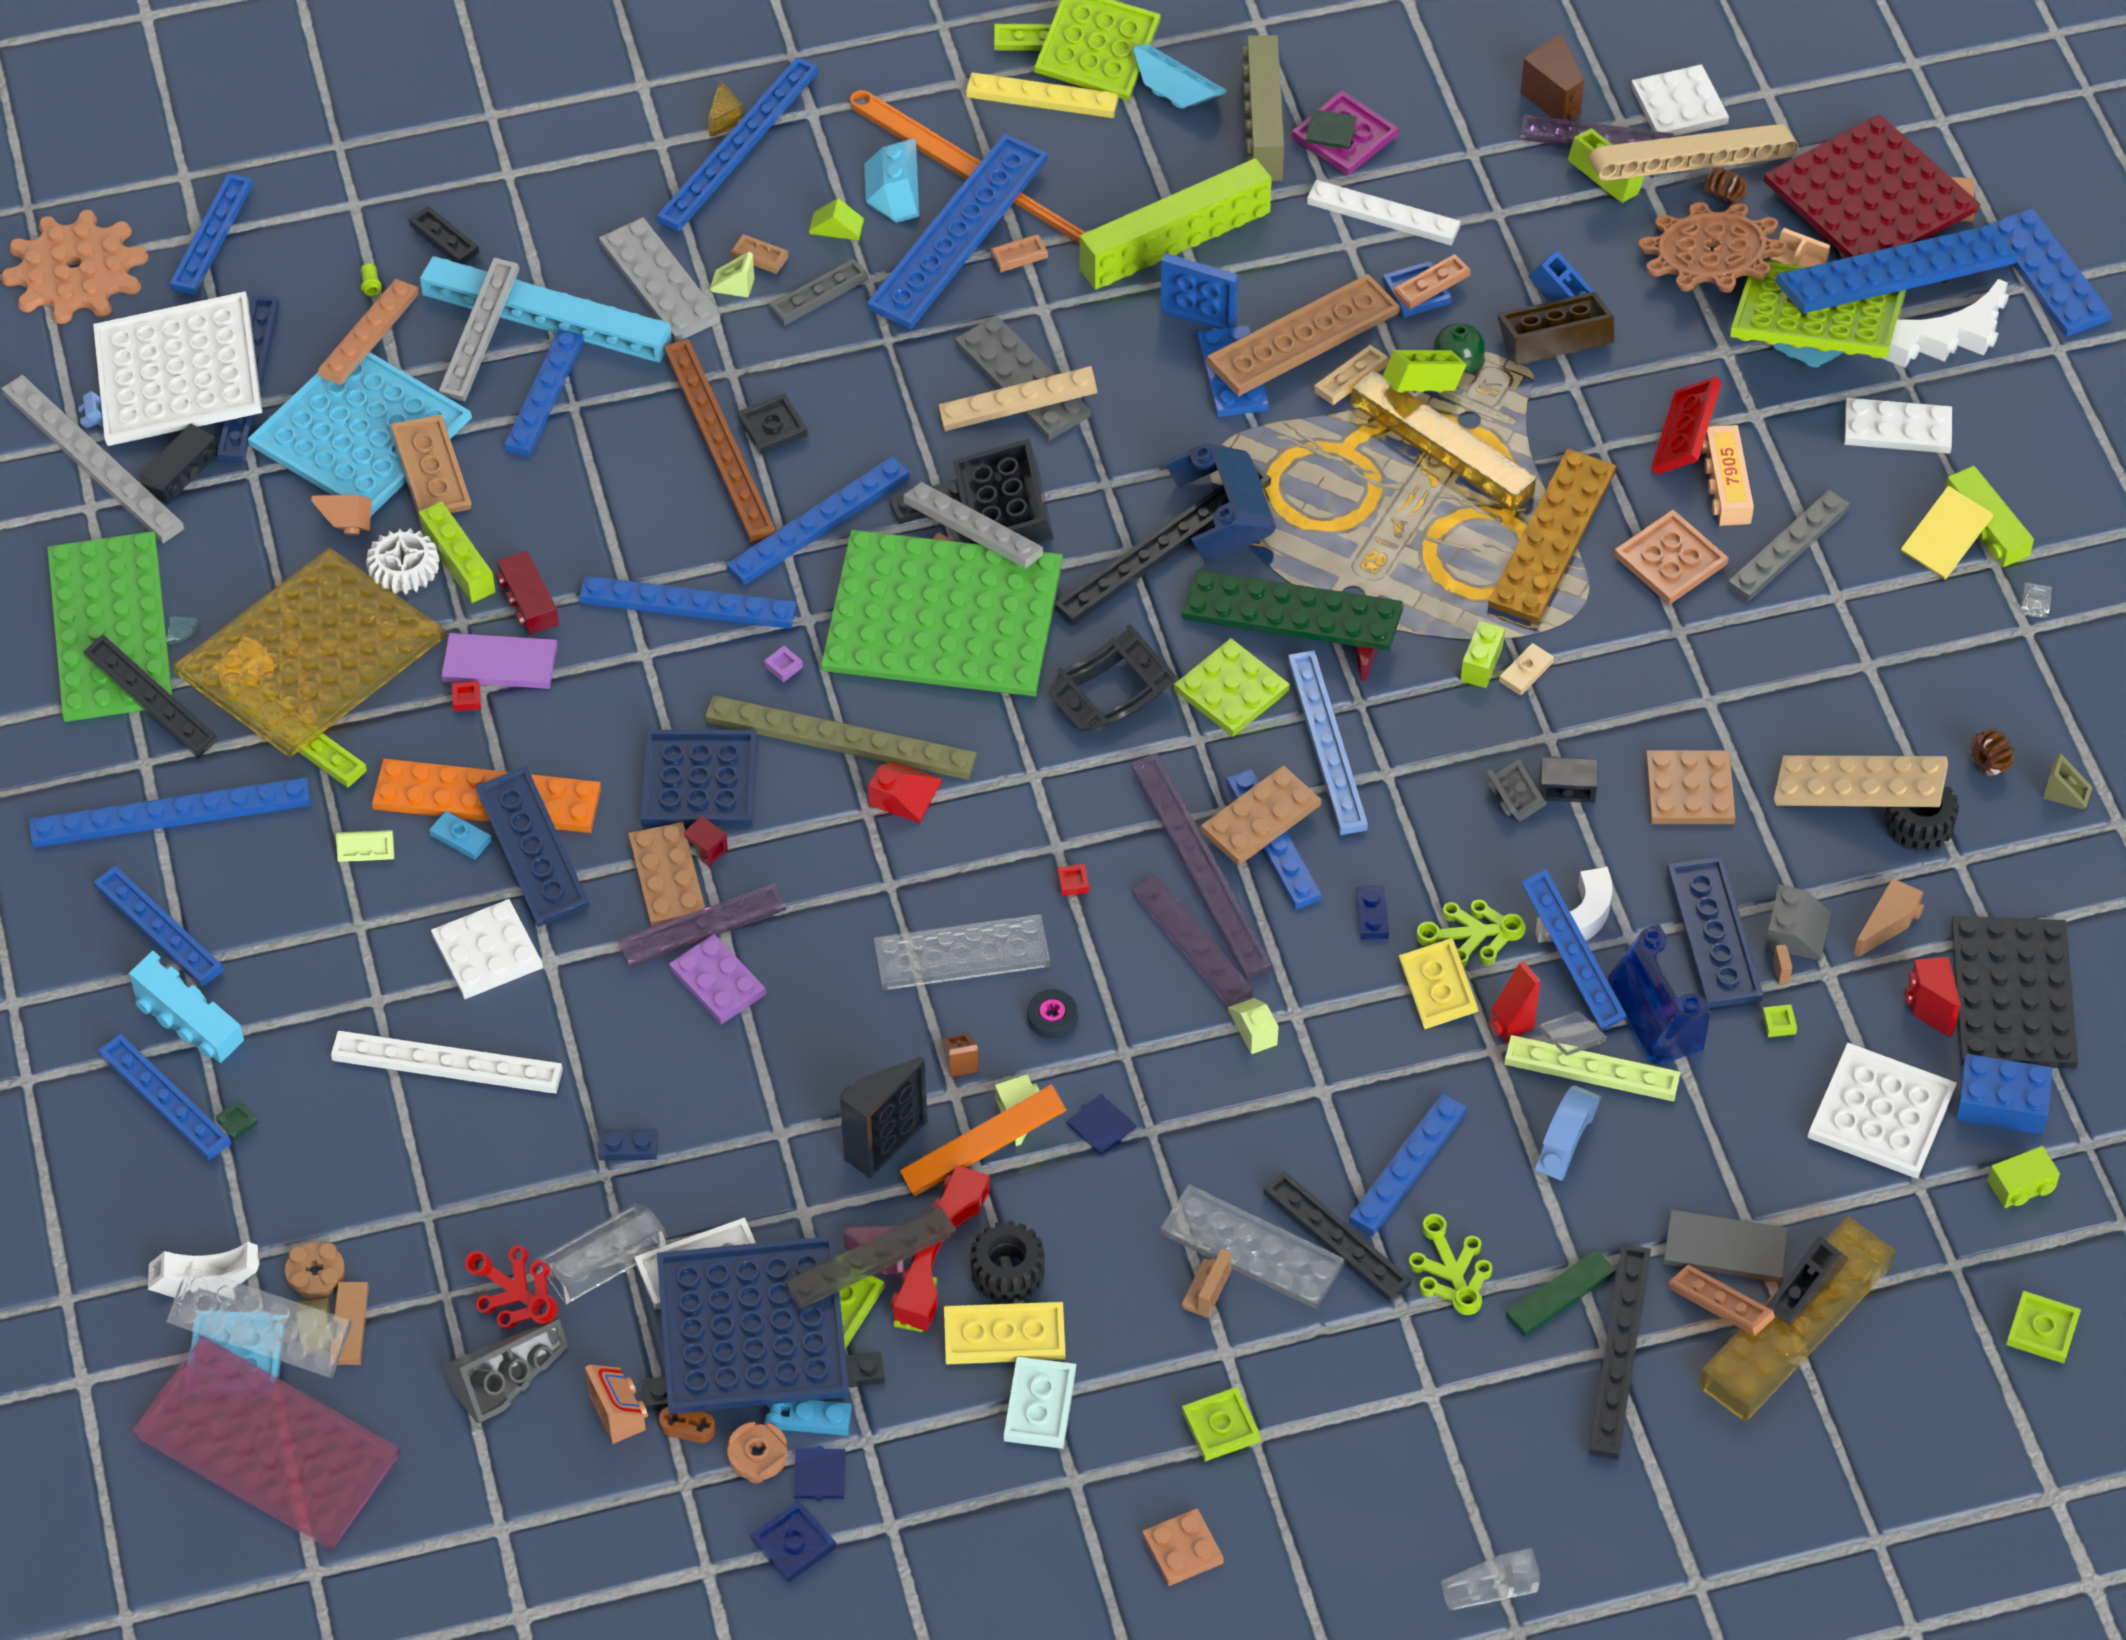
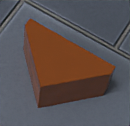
M970 1033L941 1038L950 1077L979 1072L978 1046Z

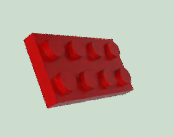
M1716 376L1674 391L1651 469L1657 475L1698 461L1722 383Z

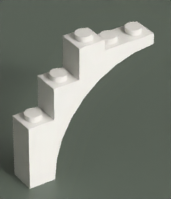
M1998 279L1989 292L1976 303L1961 311L1943 317L1924 320L1898 319L1889 357H1882V359L1906 368L1910 359L1915 360L1918 353L1921 352L1945 362L1949 353L1954 354L1958 346L1984 355L1989 346L1993 347L1998 338L1999 333L1995 332L1996 320L1999 315L1998 309L2005 307L2009 297L2006 294L2008 283Z

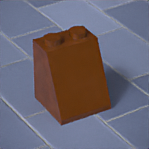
M1559 34L1524 58L1520 94L1562 126L1571 120L1577 119L1581 113L1584 77L1563 36Z

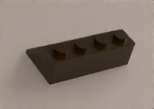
M1596 292L1498 314V321L1507 352L1516 365H1526L1532 361L1552 359L1559 355L1578 353L1581 350L1593 347L1600 348L1606 344L1615 343L1614 316Z

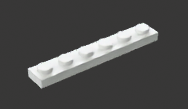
M1319 180L1315 181L1307 201L1308 205L1451 246L1460 228L1459 220Z

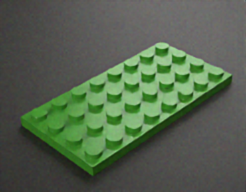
M155 531L48 546L64 722L144 710L84 656L83 651L102 634L173 697Z

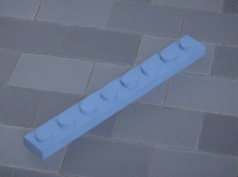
M1315 650L1288 655L1290 671L1340 835L1366 831L1368 828L1367 819Z

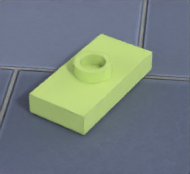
M393 830L336 833L338 862L395 858Z

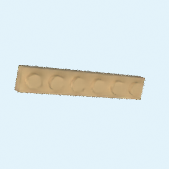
M1092 366L939 404L944 429L949 431L1095 394L1098 391Z

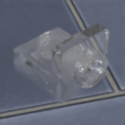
M2025 582L2020 614L2048 618L2052 600V587Z

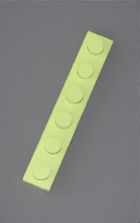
M1513 1035L1510 1037L1504 1064L1673 1102L1681 1073L1679 1071Z

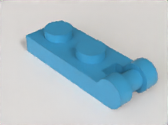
M812 1400L767 1405L769 1413L765 1416V1423L772 1424L780 1430L849 1435L852 1403ZM781 1411L790 1412L789 1417L782 1416Z

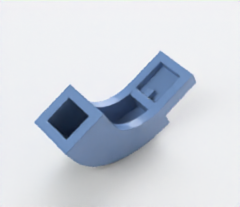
M1576 1085L1567 1091L1543 1141L1544 1146L1535 1168L1536 1171L1561 1181L1564 1180L1577 1143L1586 1126L1593 1121L1602 1097L1601 1095Z

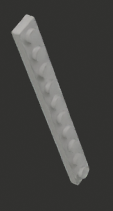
M21 375L1 388L3 395L142 525L150 532L155 531L156 538L162 543H165L184 530L182 521L26 377Z

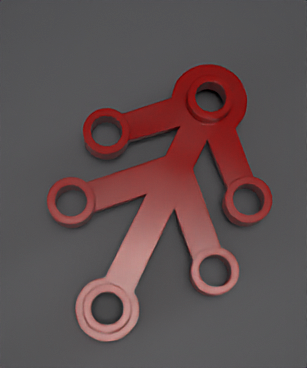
M515 1245L509 1250L508 1256L512 1261L514 1281L492 1266L491 1258L481 1251H473L467 1256L465 1267L469 1273L476 1276L485 1275L508 1291L493 1296H480L476 1301V1308L479 1312L489 1315L497 1307L519 1301L529 1306L514 1312L508 1310L501 1311L497 1316V1323L500 1327L510 1330L518 1322L530 1319L539 1324H548L556 1317L558 1304L553 1297L548 1295L546 1278L550 1274V1266L547 1263L536 1260L531 1264L530 1274L534 1277L535 1295L528 1291L525 1263L529 1258V1252L526 1248ZM521 1250L522 1255L516 1260V1254ZM484 1260L483 1266L479 1269V1263ZM542 1265V1272L537 1274L538 1267ZM488 1300L489 1306L483 1309L484 1302ZM547 1305L546 1312L542 1314L543 1307ZM510 1315V1321L508 1324H504L505 1318Z

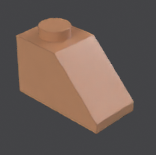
M361 495L312 496L311 501L333 527L344 530L343 534L356 536L360 535V531H370L372 499Z

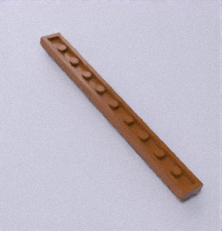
M689 339L664 346L665 355L750 543L767 538L775 532V527Z

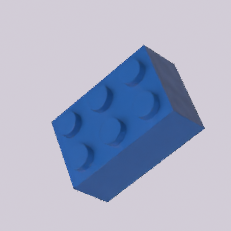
M1966 1054L1960 1076L1956 1121L2043 1134L2049 1112L2053 1068Z

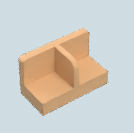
M1783 228L1779 240L1785 241L1787 244L1786 251L1780 257L1770 258V262L1810 267L1827 263L1830 245Z

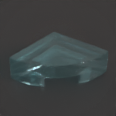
M171 617L167 633V643H179L191 637L198 628V618Z

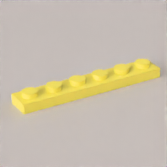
M971 73L966 90L968 98L1114 118L1118 104V94L979 73Z

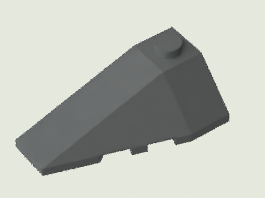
M554 1319L548 1324H541L470 1352L443 1367L453 1394L476 1423H481L505 1411L511 1405L510 1401L520 1391H525L531 1385L529 1382L541 1370H546L568 1347V1343L560 1320Z

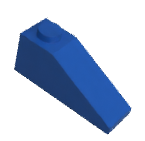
M1557 250L1528 275L1544 295L1554 301L1594 292Z

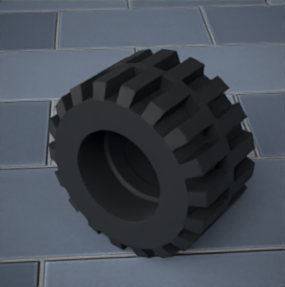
M1944 786L1940 807H1887L1885 827L1888 828L1890 837L1895 836L1894 841L1896 843L1905 844L1904 848L1907 849L1914 847L1916 851H1922L1923 848L1931 851L1934 850L1935 846L1940 848L1944 845L1945 841L1948 842L1954 831L1959 811L1958 798L1952 794L1953 790L1950 786ZM1922 810L1928 812L1932 816L1922 817L1914 814L1911 811Z
M1008 1221V1225H1002V1222H997L994 1228L990 1226L985 1227L984 1234L979 1232L975 1237L976 1242H972L970 1253L971 1277L978 1291L984 1290V1296L987 1298L994 1296L996 1302L1007 1299V1303H1014L1015 1298H1019L1022 1301L1026 1299L1027 1293L1030 1295L1034 1294L1036 1286L1040 1287L1045 1272L1044 1247H1042L1040 1237L1036 1238V1232L1032 1229L1027 1231L1026 1225L1022 1223L1019 1226H1015L1014 1221ZM1003 1256H1013L1022 1261L1021 1264L1012 1268H1002L993 1262Z

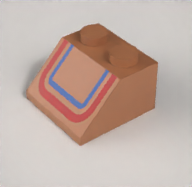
M585 1366L589 1397L612 1444L645 1431L644 1418L648 1417V1413L642 1400L637 1402L633 1395L636 1393V1389L630 1376L625 1378L621 1368Z

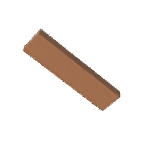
M1687 1265L1668 1282L1670 1290L1754 1336L1775 1318L1773 1310L1690 1265Z

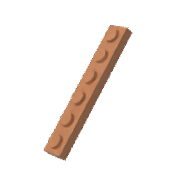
M395 279L318 368V377L342 385L418 296V287Z

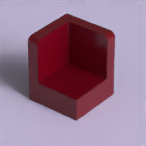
M703 816L684 832V837L700 848L701 862L708 867L728 850L727 834Z

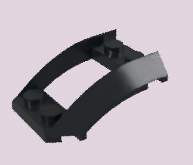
M1131 624L1126 626L1127 630L1116 639L1112 638L1088 657L1067 668L1062 669L1060 667L1057 670V678L1054 685L1051 684L1048 694L1080 732L1106 727L1129 717L1147 706L1179 680L1176 674ZM1124 658L1148 686L1127 702L1102 714L1078 686L1107 671Z

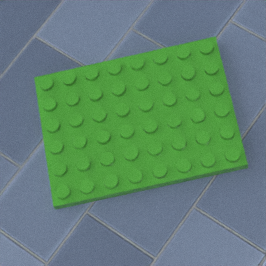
M851 530L823 655L822 671L1036 697L1063 563V554L1043 552V556L1025 569L978 544Z

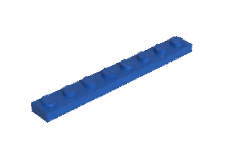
M893 456L728 562L726 564L727 571L745 586L910 478L909 471Z
M592 576L584 577L579 595L580 603L786 629H792L797 609L796 601Z

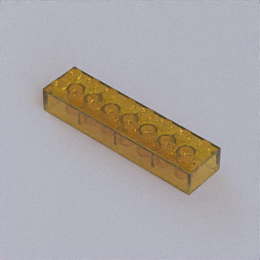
M1850 1216L1826 1239L1828 1243L1850 1259L1828 1287L1790 1326L1774 1314L1775 1318L1755 1336L1740 1329L1702 1368L1698 1387L1746 1422L1891 1269L1896 1250ZM1775 1293L1767 1300L1764 1306H1766L1769 1303V1301L1772 1299Z

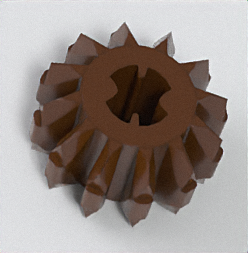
M1715 167L1708 174L1704 189L1716 199L1729 204L1740 203L1744 199L1749 183L1743 177L1737 175V173Z
M1996 728L1977 733L1969 744L1972 750L1970 756L1975 760L1974 765L1977 764L1981 773L1985 772L1989 777L2008 771L2012 767V762L2015 761V756L2012 753L2014 748L2011 747L2010 740L2005 738L2003 731L1999 732Z

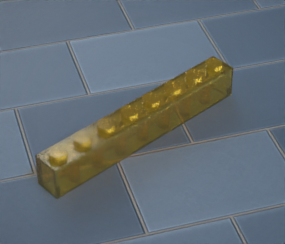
M1373 369L1352 387L1351 405L1514 513L1534 495L1536 477L1529 470L1515 464L1509 457L1503 456L1491 448L1488 443L1477 439L1468 430L1462 429L1445 415H1441L1430 408L1427 403L1421 402L1409 394L1408 391L1397 392L1393 390L1390 384L1382 377L1383 375H1380Z

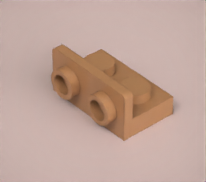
M1221 1249L1216 1259H1203L1182 1302L1183 1309L1209 1318L1231 1272V1252Z

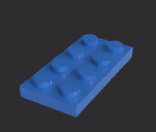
M1248 325L1197 332V340L1217 417L1269 410L1264 383L1237 396L1206 363L1208 355L1251 334Z

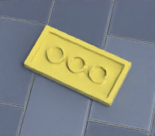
M1063 1302L944 1306L946 1364L1016 1362L1017 1357L1040 1360H1065Z

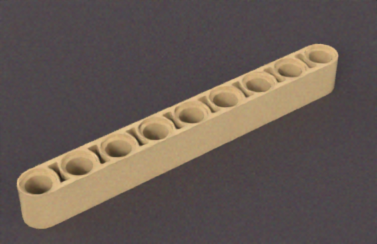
M1777 124L1601 146L1590 153L1589 161L1600 179L1607 181L1786 158L1797 151L1798 143L1786 125Z

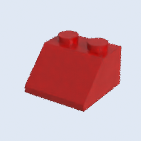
M1949 957L1915 960L1912 972L1908 973L1909 986L1904 989L1905 1002L1907 1005H1911L1913 1016L1945 1036H1953L1961 1004Z

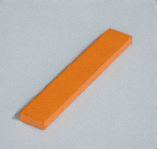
M1051 1084L903 1168L900 1172L912 1194L916 1197L944 1181L948 1174L952 1175L956 1165L967 1168L1067 1110Z

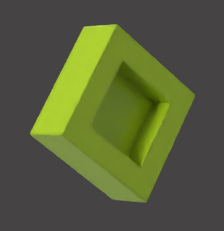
M1791 1004L1763 1007L1762 1016L1768 1037L1796 1034L1797 1025Z

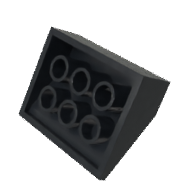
M1029 439L953 460L962 504L1036 544L1054 539L1038 462ZM969 539L970 544L980 545L979 543Z
M921 1056L862 1077L852 1086H847L841 1093L840 1107L844 1160L870 1179L928 1122L925 1059Z

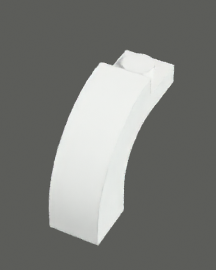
M1608 867L1580 872L1578 889L1582 903L1576 909L1570 911L1586 941L1599 932L1609 914L1612 880ZM1538 917L1535 932L1538 943L1544 941L1553 942L1540 917Z

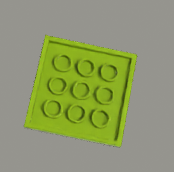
M1061 0L1036 62L1034 72L1091 90L1118 94V98L1129 101L1140 74L1134 48L1138 45H1151L1161 20V14L1115 0Z

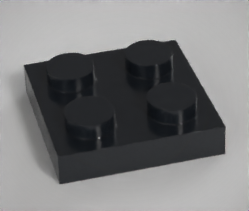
M785 393L737 412L740 423L760 454L808 436L806 426Z

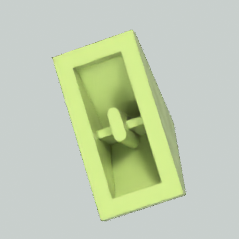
M747 252L715 270L710 290L716 293L749 298L755 279L753 254Z

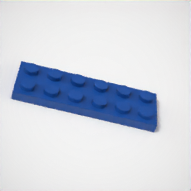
M2033 208L1988 224L2016 252L2018 258L2016 264L2012 265L2066 337L2111 320L2112 312Z

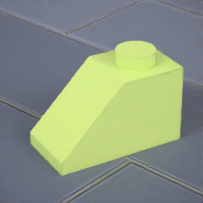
M1252 998L1228 1007V1011L1251 1054L1277 1045L1278 1025L1267 1004Z
M1027 1074L996 1084L995 1101L1002 1113L1039 1092V1088L1036 1083H1031ZM1026 1134L1014 1140L1016 1146L1022 1144Z

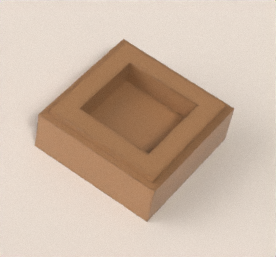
M1778 945L1775 947L1773 957L1777 981L1779 985L1788 984L1793 967L1787 946Z

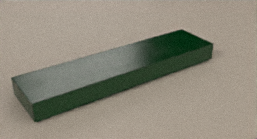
M1596 1249L1506 1311V1317L1526 1337L1614 1276L1616 1269Z

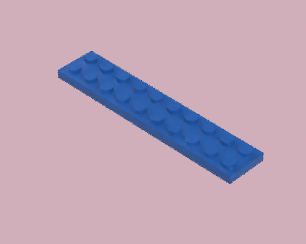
M1004 133L869 299L867 309L911 330L1046 163L1048 154Z
M1991 225L1780 273L1777 274L1775 283L1804 314L2016 264L2018 255Z

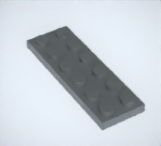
M997 315L955 338V346L997 389L1056 375ZM1079 398L1021 412L1048 441L1091 417V410Z

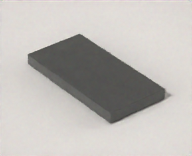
M1671 1210L1663 1265L1681 1268L1690 1265L1700 1271L1781 1283L1788 1228Z

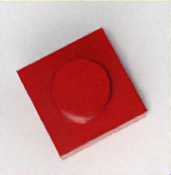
M479 681L452 683L454 712L481 709Z
M1085 864L1057 867L1061 896L1089 893V882Z

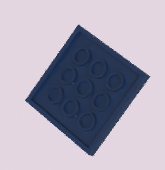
M646 730L641 826H665L675 823L691 826L701 816L715 826H753L756 730Z

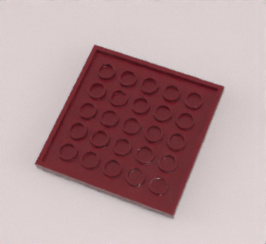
M1880 114L1769 171L1764 175L1763 180L1846 258L1926 240L1978 212L1980 208V203Z

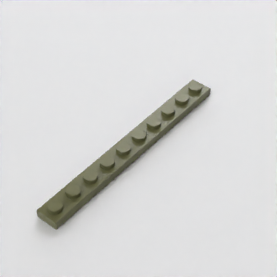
M715 695L712 697L705 716L706 723L736 730H756L759 735L887 763L893 761L910 768L970 780L977 759V752Z

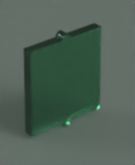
M1314 109L1311 121L1307 123L1306 143L1349 149L1352 136L1356 134L1354 128L1357 116Z

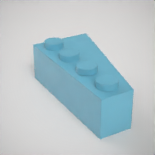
M152 951L129 972L136 997V1006L143 1013H150L156 1017L157 1021L164 1028H171L176 1031L185 1043H193L205 1057H212L221 1063L244 1041L241 1025L213 1001L208 1005L206 998L194 985L188 988L179 977L180 973L172 966L168 969L163 967L159 963L160 956Z

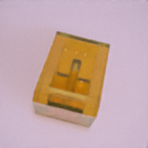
M719 83L708 117L709 136L712 137L735 127L744 117L743 104L724 83Z

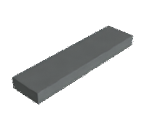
M853 258L769 304V311L785 326L868 280V273Z

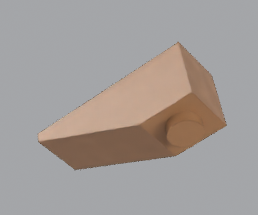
M1892 878L1857 939L1854 955L1857 957L1864 955L1906 930L1913 919L1918 920L1925 906L1921 903L1923 891Z

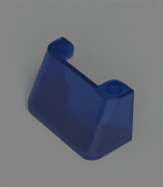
M1660 924L1642 930L1608 975V983L1627 1015L1625 1019L1627 1025L1647 1059L1654 1064H1665L1704 1050L1711 1014L1705 1001L1697 994L1689 993L1677 997L1663 974L1656 959L1657 954L1666 947L1667 937Z

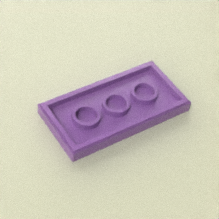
M449 633L441 675L442 682L461 683L479 681L482 685L550 689L558 647L557 640Z

